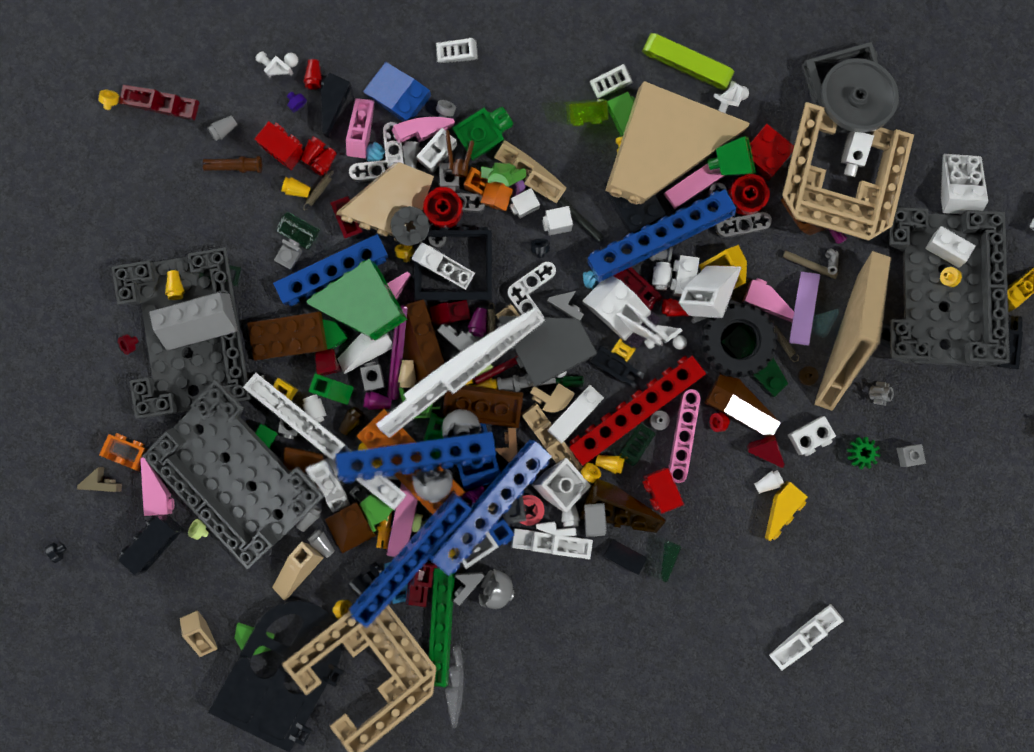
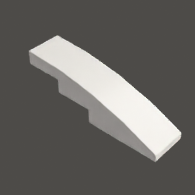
M513 528L515 536L512 537V548L590 559L593 543L591 539Z
M830 604L788 637L769 656L781 670L785 669L810 651L813 645L828 635L829 631L842 623L843 618Z

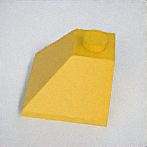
M739 245L726 249L699 264L701 271L707 265L741 267L734 289L746 283L747 261Z

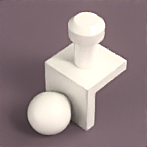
M262 51L256 55V61L262 62L266 66L264 72L270 78L272 75L289 74L291 76L293 72L290 67L297 65L298 57L294 53H288L284 57V62L277 56L271 61L266 57V53Z
M731 81L725 93L714 94V97L721 101L718 111L725 113L728 105L739 106L741 100L748 98L749 90L747 87Z
M656 326L667 337L666 340H663L664 343L673 338V346L676 349L686 347V338L678 335L682 332L681 328ZM647 338L644 340L645 345L649 349L655 347V342Z

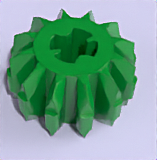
M857 437L856 443L850 442V446L853 449H847V452H851L852 455L847 458L848 460H853L852 466L858 465L859 469L864 467L870 469L871 463H878L874 458L881 456L876 454L880 447H873L875 440L869 441L868 437H864L862 440L860 437ZM862 450L867 451V454H864L865 456H861L860 452H863Z

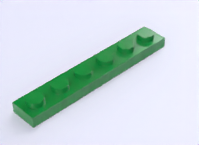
M434 568L429 659L436 666L434 686L447 687L455 573L447 575L440 568Z

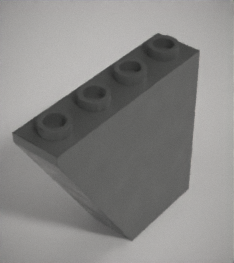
M500 316V323L497 325L500 328L519 316ZM544 318V322L510 348L511 351H516L518 357L515 359L520 368L524 367L527 371V374L524 376L529 385L533 384L536 388L597 355L579 319Z

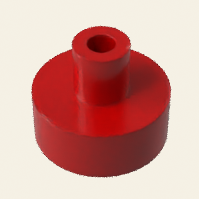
M722 412L712 414L710 417L711 429L714 432L727 430L730 419L726 414Z

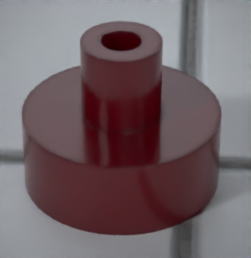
M125 334L118 338V345L123 353L128 355L136 350L135 344L139 342L136 336L131 338L128 334Z

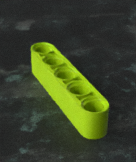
M650 33L642 50L645 55L722 90L727 89L734 74L732 68L655 33Z

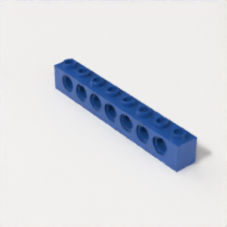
M725 189L720 192L715 191L704 200L699 199L688 208H680L670 217L664 216L653 225L648 224L641 231L635 234L630 233L619 242H611L607 245V248L601 251H593L588 257V264L599 283L735 216L736 207ZM714 207L716 211L711 212L707 208ZM697 215L700 219L693 220L690 217ZM678 223L683 227L677 229L673 225ZM663 232L666 235L664 237H658L656 233ZM645 240L649 244L643 246L640 245L639 242ZM630 249L632 252L629 254H624L622 250ZM607 257H612L614 261L608 263L605 261V259Z
M492 432L338 453L335 455L339 481L351 483L357 478L371 480L378 475L392 477L395 475L394 473L402 472V474H412L414 470L420 469L423 472L434 470V467L448 469L452 468L455 464L469 466L473 464L472 462L476 461L489 463L492 462V459H495L496 452ZM476 446L480 452L473 454L469 451V448ZM458 449L461 454L454 457L450 454V451ZM432 452H439L441 457L437 460L432 459L430 456ZM418 454L422 459L419 462H413L411 456ZM394 457H399L402 459V463L394 465L391 460ZM374 460H380L383 463L379 468H374L371 464ZM354 463H361L363 467L361 470L355 471L352 469V465Z
M529 439L471 506L472 511L429 559L447 575L455 573L460 567L459 563L471 555L473 552L472 548L484 540L485 533L490 528L492 529L499 521L498 518L509 511L511 503L522 496L524 493L523 489L528 484L534 482L537 477L536 474L547 467L552 456L536 441ZM529 459H532V466L530 468H527V461ZM519 473L520 480L514 483V476ZM506 488L507 495L502 498L501 491ZM494 503L495 508L489 513L488 506ZM478 518H481V525L479 527H475V521ZM468 533L469 539L466 542H462V536ZM452 548H456V554L453 557H449V551Z
M453 491L350 607L351 616L365 628H368L472 511L470 505Z

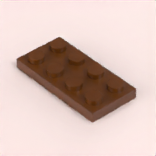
M321 312L248 323L254 361L327 350Z
M464 385L454 394L450 390L445 393L443 418L456 409H463L474 413L480 423L519 428L523 393Z

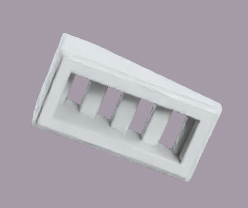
M473 38L436 43L438 63L478 59L477 45ZM459 46H462V54H461V55H460V52H459ZM443 47H447V57H444ZM451 47H454V56H452Z
M622 64L591 80L590 83L596 97L601 98L633 83L626 66ZM622 72L624 81H621L618 73ZM613 75H615V78L618 82V84L616 85L614 84L611 77ZM604 79H608L611 85L610 88L607 87ZM598 82H601L604 91H600V88L597 84Z

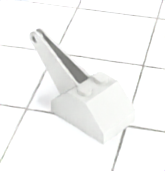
M614 276L601 281L582 301L588 309L624 341L634 332L661 346L663 344L661 340L649 330L640 326L642 323L646 324L663 340L667 339L664 333L646 319L651 314L648 307L630 288Z

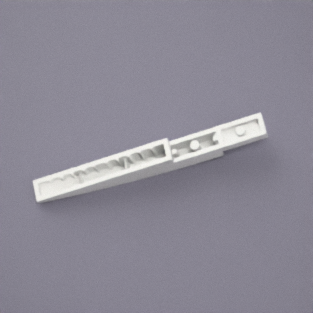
M534 308L474 343L406 392L404 396L407 400L376 425L390 438L448 390L453 394L544 322V318Z
M257 373L243 387L335 463V454L352 452L344 443ZM354 463L352 465V469L355 471H359L363 467L361 463ZM383 475L375 476L371 480L356 479L394 511L407 496L388 479L383 477Z

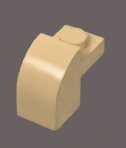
M559 383L551 396L535 387L530 392L533 395L531 399L539 404H542V402L546 403L542 410L549 413L563 410L575 394Z

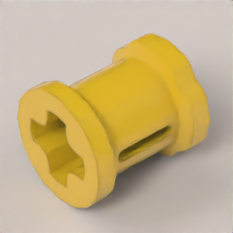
M620 338L611 352L616 353L628 362L636 348L626 345Z

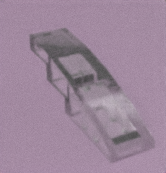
M461 644L453 645L456 664L449 666L452 685L445 688L452 728L457 727L464 689V662Z

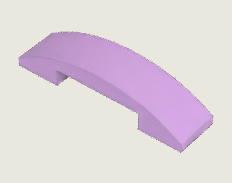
M801 272L789 343L809 346L820 274Z

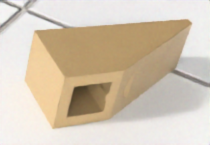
M301 542L287 558L272 588L286 601L324 557L309 544Z

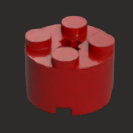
M746 174L741 176L730 187L728 195L736 207V213L743 216L758 213L767 204L770 190L765 183L766 181L759 175ZM747 192H750L751 198H747Z
M435 188L424 199V213L428 217L429 223L437 228H451L460 221L463 214L462 201L459 195L451 188ZM442 204H445L446 208H448L444 212H441L439 209L442 207Z

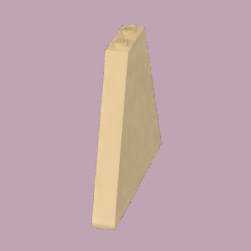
M644 81L638 89L605 191L610 192L614 197L628 199L632 204H642L716 152L718 147L727 144L740 135L749 126V123Z
M872 251L857 275L814 405L833 411L878 344L891 257Z

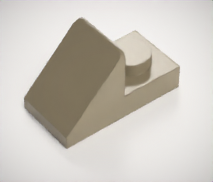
M98 467L77 485V489L120 492L122 484L116 483L115 479H104L103 482L104 467Z

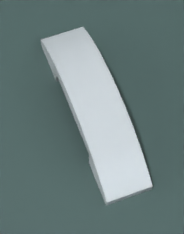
M326 461L306 468L313 482L317 483L325 495L326 503L333 513L350 506V502L339 479Z

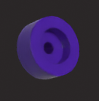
M290 92L287 95L290 100L287 106L292 112L298 111L307 102V99L301 93L295 95L293 92Z

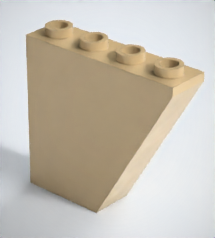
M400 162L394 163L340 208L336 215L341 216L342 221L359 223V227L363 229H375L377 234L381 236H393L391 220L394 214L403 207H416L423 210L424 199L428 195L434 176ZM413 221L405 223L404 225L407 227V231L409 232L411 229L415 230L416 226L413 225Z

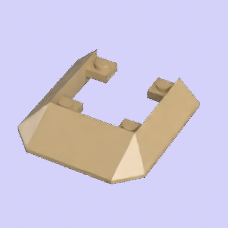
M806 102L782 196L796 220L870 240L893 225L914 134L897 129L891 131L882 127L871 131V135H874L871 147L883 150L875 184L860 181L855 198L822 189L826 170L811 166L810 164L818 132L821 131L833 135L836 132L837 124L829 118L824 107Z
M389 605L385 607L368 628H365L355 620L349 611L282 664L305 695L322 683L311 669V666L340 643L344 644L353 658L367 646H370L392 676L377 689L388 704L358 728H356L346 713L330 725L348 752H364L433 695L436 666Z

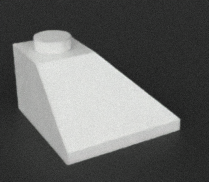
M564 458L546 470L532 486L545 500L564 513H567L591 485L567 458Z

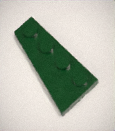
M740 323L721 343L736 359H743L754 351L756 339L750 327ZM774 358L767 363L764 369L753 375L773 397L788 385Z

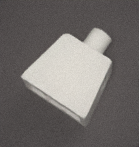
M860 132L848 133L841 163L847 164L844 175L855 177L857 168L865 166L874 135ZM854 153H855L856 156H857L856 160H855L854 157H853V154H854Z

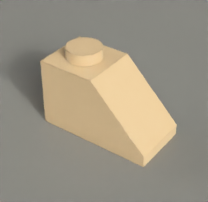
M198 610L180 618L182 636L199 657L217 650V645L208 624Z

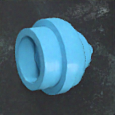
M377 142L369 144L366 149V160H381L385 150Z
M592 271L583 273L585 287L593 290L599 284Z

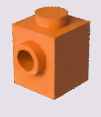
M487 182L480 203L492 209L506 211L513 189L505 186L504 183Z

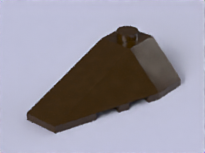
M597 479L589 489L579 515L580 519L585 520V505L604 503L606 523L615 524L614 527L621 528V525L631 526L633 530L657 533L666 522L665 518L617 486Z

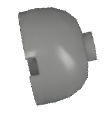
M456 409L444 418L442 424L443 439L480 434L482 431L477 416L471 411Z
M434 468V470L427 472L420 470L416 472V477L412 476L417 495L425 500H429L431 503L441 501L442 498L449 494L452 488V473L448 469L438 471L437 468Z
M493 569L494 571L490 570L486 574L482 582L481 588H484L483 594L479 593V603L486 608L500 609L513 599V584L507 574Z

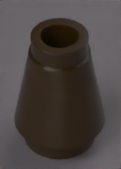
M356 407L348 409L338 430L348 436L349 433L364 421L365 414Z

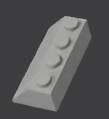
M219 292L149 312L153 331L166 350L238 332L230 294Z

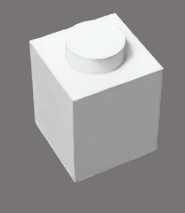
M532 188L511 198L512 204L509 205L514 215L517 214L519 218L540 208Z

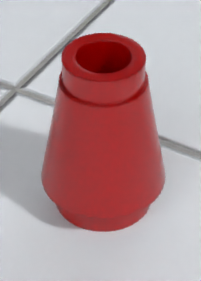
M316 59L308 60L303 81L308 89H319L321 86V70L319 61Z
M313 136L308 140L301 160L311 165L312 161L325 150L326 144Z
M328 147L312 161L310 168L320 176H323L324 173L327 174L337 153Z
M672 298L663 300L661 312L666 317L689 316L679 304L680 301Z

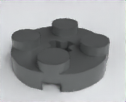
M416 207L401 208L394 214L391 220L393 236L399 243L406 246L419 244L428 235V217L422 210ZM413 221V225L416 226L415 230L411 229L409 232L407 231V227L404 225L405 223Z

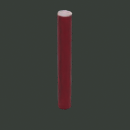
M516 357L474 377V383L478 385L517 365Z

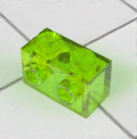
M605 99L566 102L567 122L573 126H582L584 122L601 124L604 120H608V105Z

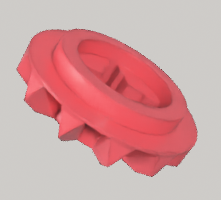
M524 495L525 505L530 507L536 504L533 508L536 516L527 514V521L520 523L532 526L539 523L543 518L544 505L538 497Z

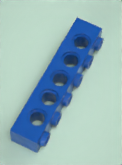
M376 234L274 282L273 284L282 303L291 307L300 302L299 299L303 297L311 298L316 291L325 289L329 283L337 281L344 273L352 271L362 261H365L362 259V254L365 251L372 252L370 259L377 266L385 263L386 258L389 256L379 235ZM348 259L354 260V266L351 268L345 267V262ZM331 267L337 268V273L334 276H328V270ZM318 275L320 278L319 282L315 285L311 284L312 276ZM301 283L302 290L295 293L293 291L294 285Z

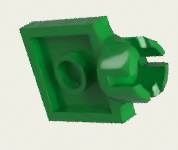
M484 107L454 126L453 130L466 151L470 141H474L471 159L474 161L504 141L502 134L513 126V121L504 107H499L493 112L486 111Z

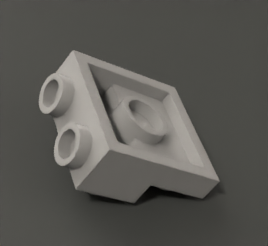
M442 325L438 329V332L460 352L477 342V339L469 332L465 334L462 331L457 337L458 333L450 325L447 327Z

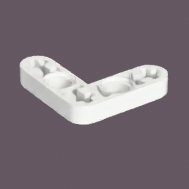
M389 122L383 128L386 160L353 164L349 169V174L354 181L375 180L378 176L372 174L374 166H380L383 173L386 171L384 165H387V168L397 162L404 164L402 143L399 144L398 141H391V135L387 133V131H390V127L396 125L395 122ZM392 145L399 147V152L396 155L389 153V148ZM365 167H368L370 176L367 177L366 173H361L360 177H357L353 172H356V168H359L360 171H366Z
M542 263L509 287L508 296L521 315L524 314L522 305L530 303L533 309L536 308L540 315L545 318L529 294L555 276L556 268L553 263ZM544 266L547 268L551 267V275H543L542 278L544 280L541 282L535 272L538 271L541 274L544 271ZM530 276L537 279V285L534 287H530L526 283L527 278ZM513 288H515L516 290L521 289L520 296L522 297V299L524 298V296L527 297V299L521 301L519 305L516 303L519 301V298L516 295H511L513 293Z

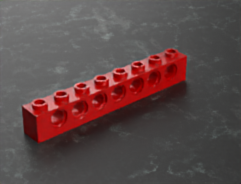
M685 355L677 361L679 364L674 369L669 367L662 372L663 377L657 381L654 378L646 384L648 387L646 390L635 392L631 395L632 400L626 403L623 401L615 407L617 409L615 413L611 415L609 412L600 419L602 422L599 425L595 426V424H592L585 430L587 434L580 438L578 435L570 441L571 445L568 448L582 466L706 375L693 355L689 358ZM679 370L686 372L685 380H680L677 377ZM664 381H668L671 384L669 392H665L662 389ZM649 392L654 393L656 396L654 403H649L646 400V395ZM633 404H638L641 408L638 415L631 412ZM618 415H622L625 418L623 426H618L615 422ZM604 426L610 429V435L607 438L600 435V429ZM587 438H592L595 441V446L592 449H587L584 445Z

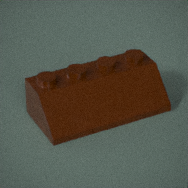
M424 299L405 305L407 307L403 359L413 360L417 380L415 385L445 364Z

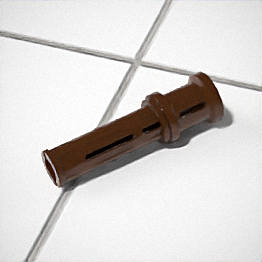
M241 156L239 159H203V163H205L203 164L204 171L239 170L241 173H246V171L262 173L263 169L261 156L256 158Z

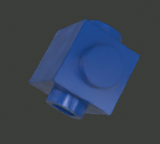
M503 516L498 518L499 521L495 527L488 530L498 546L509 543L513 539L512 537L515 536Z

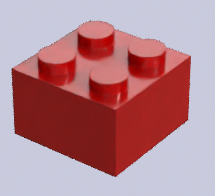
M268 121L255 137V141L285 167L292 170L303 155V145L292 134L287 136L288 133L278 123L273 125Z
M768 124L763 127L750 143L755 170L767 181L774 176L794 150V145Z
M664 467L643 476L645 481H642L646 492L652 496L650 503L654 510H658V512L663 514L684 505L669 468Z

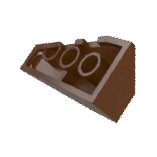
M719 373L704 404L726 414V416L765 437L774 435L780 425L778 419L739 378H732L731 376H724Z

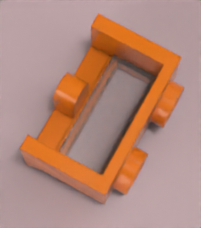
M118 433L115 436L108 434L99 456L140 472V458H143L142 456L147 451V449L143 448L145 444L135 440L133 443L126 441L127 437Z

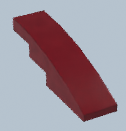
M123 85L119 103L122 105L192 120L196 119L200 103L196 99L183 98L175 94L158 92L154 89Z
M430 559L409 580L405 605L426 607L428 588L432 587L433 570L437 568Z

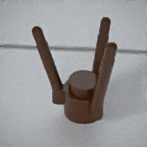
M446 130L449 158L448 169L452 170V175L467 177L474 141H470L465 160L456 159V162L453 163L449 130Z

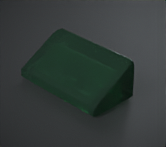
M287 212L282 215L276 232L296 241L300 246L309 250L320 230Z

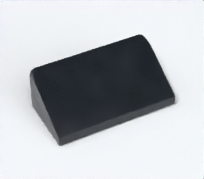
M614 539L604 555L605 558L637 575L640 574L647 557Z

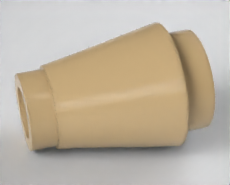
M402 360L398 378L400 387H414L415 383H417L413 360Z

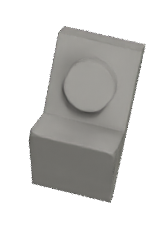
M576 291L552 296L547 300L548 304L572 319L581 320L584 315L581 313L582 309L574 304L572 306L568 305Z
M604 503L585 505L586 537L605 536Z
M483 572L455 574L454 576L466 586H460L456 590L454 602L460 606L485 577V574Z

